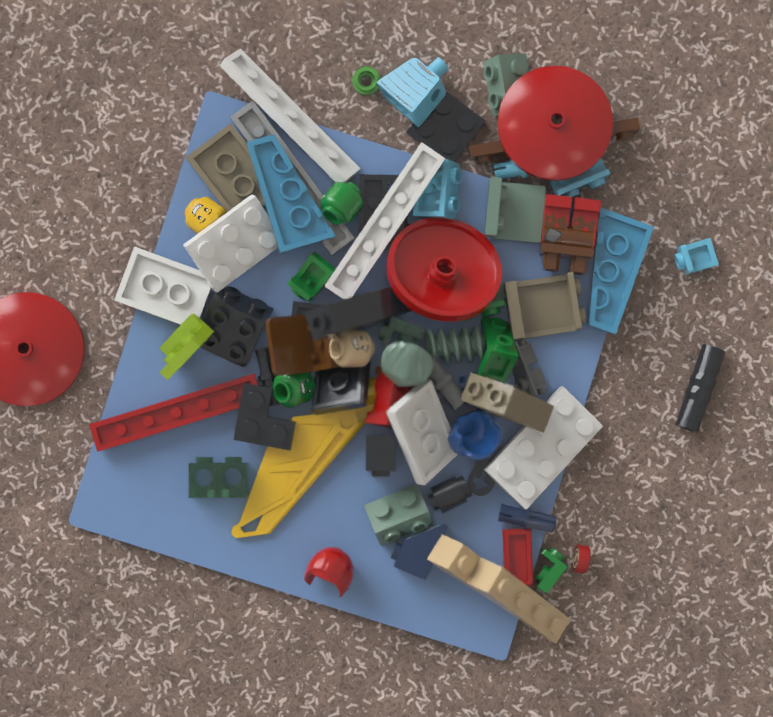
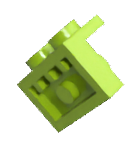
M191 313L160 347V350L166 355L163 361L167 365L159 373L167 381L214 333L195 313Z

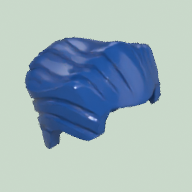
M479 409L459 416L448 436V443L453 452L476 460L487 458L497 449L502 441L501 428L495 424L491 416Z

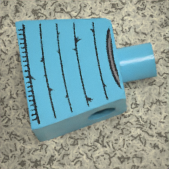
M439 57L428 67L417 58H412L380 79L377 84L384 98L419 127L445 97L446 90L440 78L449 71V68Z

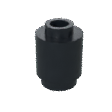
M463 475L458 478L453 476L431 487L432 494L428 495L434 510L440 509L442 514L466 503V499L472 497V493Z

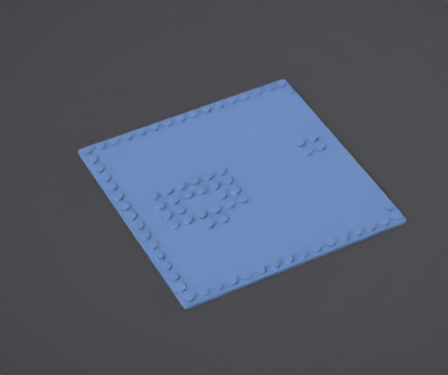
M207 92L204 96L185 157L230 123L247 142L230 117L249 103L215 92ZM258 106L324 196L336 182ZM318 125L361 168L353 178L347 181L355 184L358 188L359 174L400 175L413 155ZM184 158L154 254L199 270L183 244L197 235L186 226L184 213L188 204L195 198L209 197L219 205L221 203L186 158ZM461 169L462 181L458 188L460 208L456 213V220L474 227L484 235L490 178ZM571 204L568 227H570L573 204ZM412 208L407 215V224H412L426 218L414 217ZM359 212L350 223L345 224L355 239L333 256H331L322 242L281 254L277 248L227 286L235 287L242 294L253 299H260L268 306L274 308L270 318L291 316L293 301L326 305L343 300L324 285L318 295L311 301H307L296 296L287 283L296 275L314 251L337 268L360 234ZM394 234L353 297L391 287L387 276L386 264L389 250L398 234ZM488 239L497 251L502 266L500 285L503 300H505L503 288L505 282H519L564 275L570 272L571 259L560 258L558 272L544 271L542 255H539L540 243ZM594 254L591 261H589L585 275L574 274V278H579L581 285V295H577L579 307H584L586 323L582 324V329L580 331L526 339L528 343H531L538 361L530 364V369L533 370L540 367L547 386H545L547 392L535 397L545 402L560 386H564L583 406L588 396L607 334L605 331L588 326ZM211 289L206 306L201 316L202 321L204 320L210 302L216 293L215 291H213V289ZM506 301L505 307L500 308V314L485 317H497L509 323ZM136 309L101 420L254 373L258 381L260 371L255 350L269 347L266 325L262 329L251 358L245 367H240L199 347L167 381L159 373L167 365L163 361L166 355L160 350V347L180 324ZM412 311L365 329L364 331L369 334L375 345V352L371 357L369 378L378 377V375H375L376 366H381L382 354L392 343L397 341L408 342L426 350L427 329H431L434 337H436L439 328H443L445 335L448 336L450 328L454 327L457 335H459L461 328L466 327L470 335L472 328L477 326L480 334H482L483 330L480 321L484 317L483 312L470 320L443 322L426 318ZM485 341V353H486L487 344H486V341ZM475 354L473 363H469L466 355L463 356L462 363L459 364L455 356H452L450 364H446L444 357L441 356L439 363L448 374L452 373L454 376L452 379L456 384H459V377L471 372H475L478 375L477 370L481 361L478 354ZM511 371L507 382L503 384L515 387V378ZM309 372L314 379L315 372ZM312 399L293 408L284 407L281 404L270 406L268 416L291 420L293 416L314 414L311 412ZM239 409L97 452L93 442L69 517L70 525L502 661L507 658L518 618L469 586L445 573L434 564H432L426 580L394 567L395 560L391 559V555L397 542L382 546L379 544L364 505L416 484L394 429L365 423L270 534L241 538L233 537L231 531L233 526L240 522L267 446L233 440ZM483 411L491 416L495 424L501 428L502 441L499 446L502 448L523 427ZM366 435H395V471H389V477H372V471H366ZM495 450L488 456V464L499 453L498 450ZM457 455L426 485L418 484L433 521V525L427 527V529L443 523L448 526L445 536L464 544L481 558L503 567L502 529L523 528V526L499 522L498 516L501 511V504L523 508L497 483H495L493 489L488 494L478 496L472 493V497L467 498L466 503L443 514L440 509L434 510L428 498V495L432 494L431 487L453 476L458 478L463 475L467 483L477 460L468 456ZM565 468L529 506L531 508L530 511L551 515ZM485 471L480 478L474 477L472 481L476 484L475 490L477 491L480 488L486 489L488 487V484L485 482L487 476ZM262 515L242 526V530L244 532L256 531ZM531 528L534 571L546 531ZM412 533L402 537L398 541V543L403 544L405 538L415 535L417 533ZM324 548H340L350 556L353 562V579L342 597H339L338 588L331 582L315 576L311 585H308L304 580L309 561L317 552Z

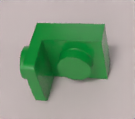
M543 548L540 552L553 562L551 567L545 565L536 576V579L539 581L536 586L546 594L568 567L562 563L565 557L554 548H551L549 552Z

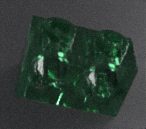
M196 457V463H189V498L249 497V463H242V457H225V463H213V457ZM202 469H207L212 474V481L207 486L201 485L197 480V474ZM230 469H236L241 474V481L235 486L228 484L226 481V473Z

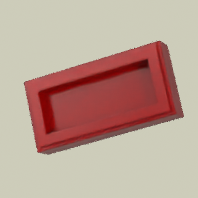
M523 528L502 529L503 568L526 586H534L531 528H526V530Z

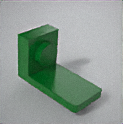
M482 317L480 323L487 344V350L477 370L478 375L506 383L518 358L509 323L497 317Z

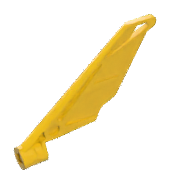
M377 377L369 378L367 407L321 415L308 414L292 417L291 420L296 421L291 450L267 446L240 522L232 528L231 534L233 537L241 538L270 534L363 427L366 422L367 412H373L376 398L375 381ZM262 515L256 531L244 532L242 530V526Z

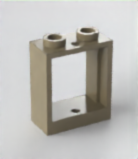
M474 373L470 374L461 400L502 419L542 433L546 429L554 408L553 405L515 387Z

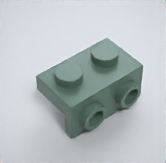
M526 53L497 55L484 61V77L487 82L488 101L493 117L498 116L502 100L508 89L520 77L529 72Z
M418 484L364 505L381 546L396 543L404 536L423 532L427 527L433 525Z

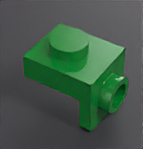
M314 251L287 284L292 288L296 296L311 301L328 282L336 268Z

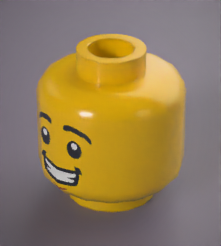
M209 197L195 198L188 204L184 213L186 226L198 234L226 214L227 211Z

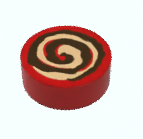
M576 545L572 565L574 573L585 574L587 572L591 557L589 546Z

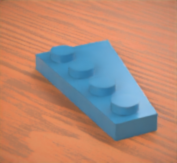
M275 134L246 142L280 254L336 237L324 219L319 207L309 194L304 182L295 171L293 164Z
M600 207L588 326L616 335L654 226Z

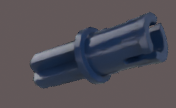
M501 504V511L498 516L499 522L523 526L524 530L528 527L550 533L554 531L556 526L555 516L530 511V507L525 510Z

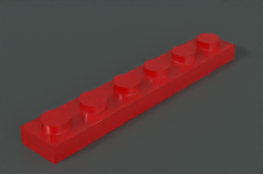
M255 373L91 423L89 426L97 452L239 409L243 384L246 382L258 385Z

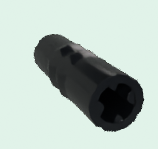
M702 344L694 371L689 380V385L685 391L684 400L675 423L676 426L695 433L699 432L726 353L724 350Z

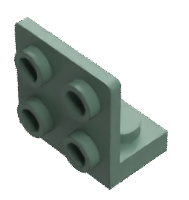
M490 177L484 237L488 239L540 243L546 192L545 186L502 182V178Z

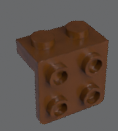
M305 314L272 317L266 320L265 325L271 365L275 376L315 372L340 367L332 359L329 352L330 341L333 337L314 341Z

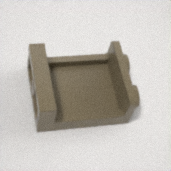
M573 272L519 282L510 281L503 284L509 326L514 341L580 331L582 324L586 323L584 307H579L577 295H581L579 278H574Z

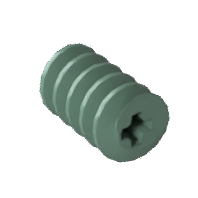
M477 326L472 328L470 335L466 327L461 328L459 335H457L454 327L449 330L448 336L445 335L443 328H439L436 337H434L431 329H427L426 351L430 355L433 354L438 362L441 356H443L446 364H450L452 356L456 357L458 364L462 363L464 355L467 356L469 363H473L475 354H478L480 361H482L485 355L483 332L480 334Z

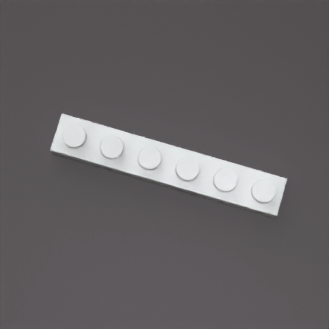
M241 48L222 61L220 67L331 179L335 182L346 183L358 173L361 168Z
M421 142L326 283L325 287L342 299L353 297L444 162L445 158Z

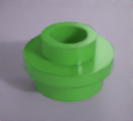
M361 67L353 75V87L359 94H374L379 89L377 82L380 80V75L372 67ZM368 76L372 79V83L369 86H364L361 83V79Z

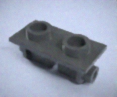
M526 338L514 342L518 353V358L512 369L515 387L534 397L547 392L545 388L547 383L541 368L538 367L531 370L529 366L538 362L531 343H528Z

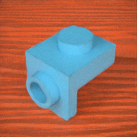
M711 238L679 246L676 248L677 254H674L677 268L679 271L683 270L684 275L719 265Z

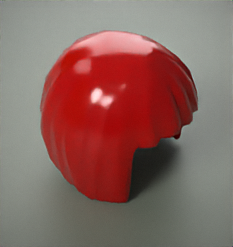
M324 548L317 552L309 561L304 580L308 585H311L315 576L331 582L338 588L339 597H342L353 579V562L350 556L340 548Z

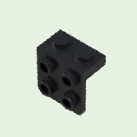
M224 287L215 293L203 322L214 333L200 348L240 367H245L251 358L265 322L271 317L274 308L268 306L260 299H253L242 294L235 287Z

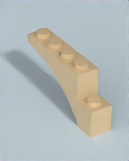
M441 535L427 558L439 569L491 600L555 644L571 620L503 567L481 558L464 544L445 535Z

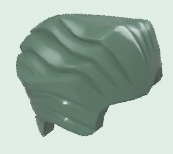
M397 341L392 343L384 350L381 358L382 372L394 384L402 387L424 383L433 369L430 354L418 345L408 342Z

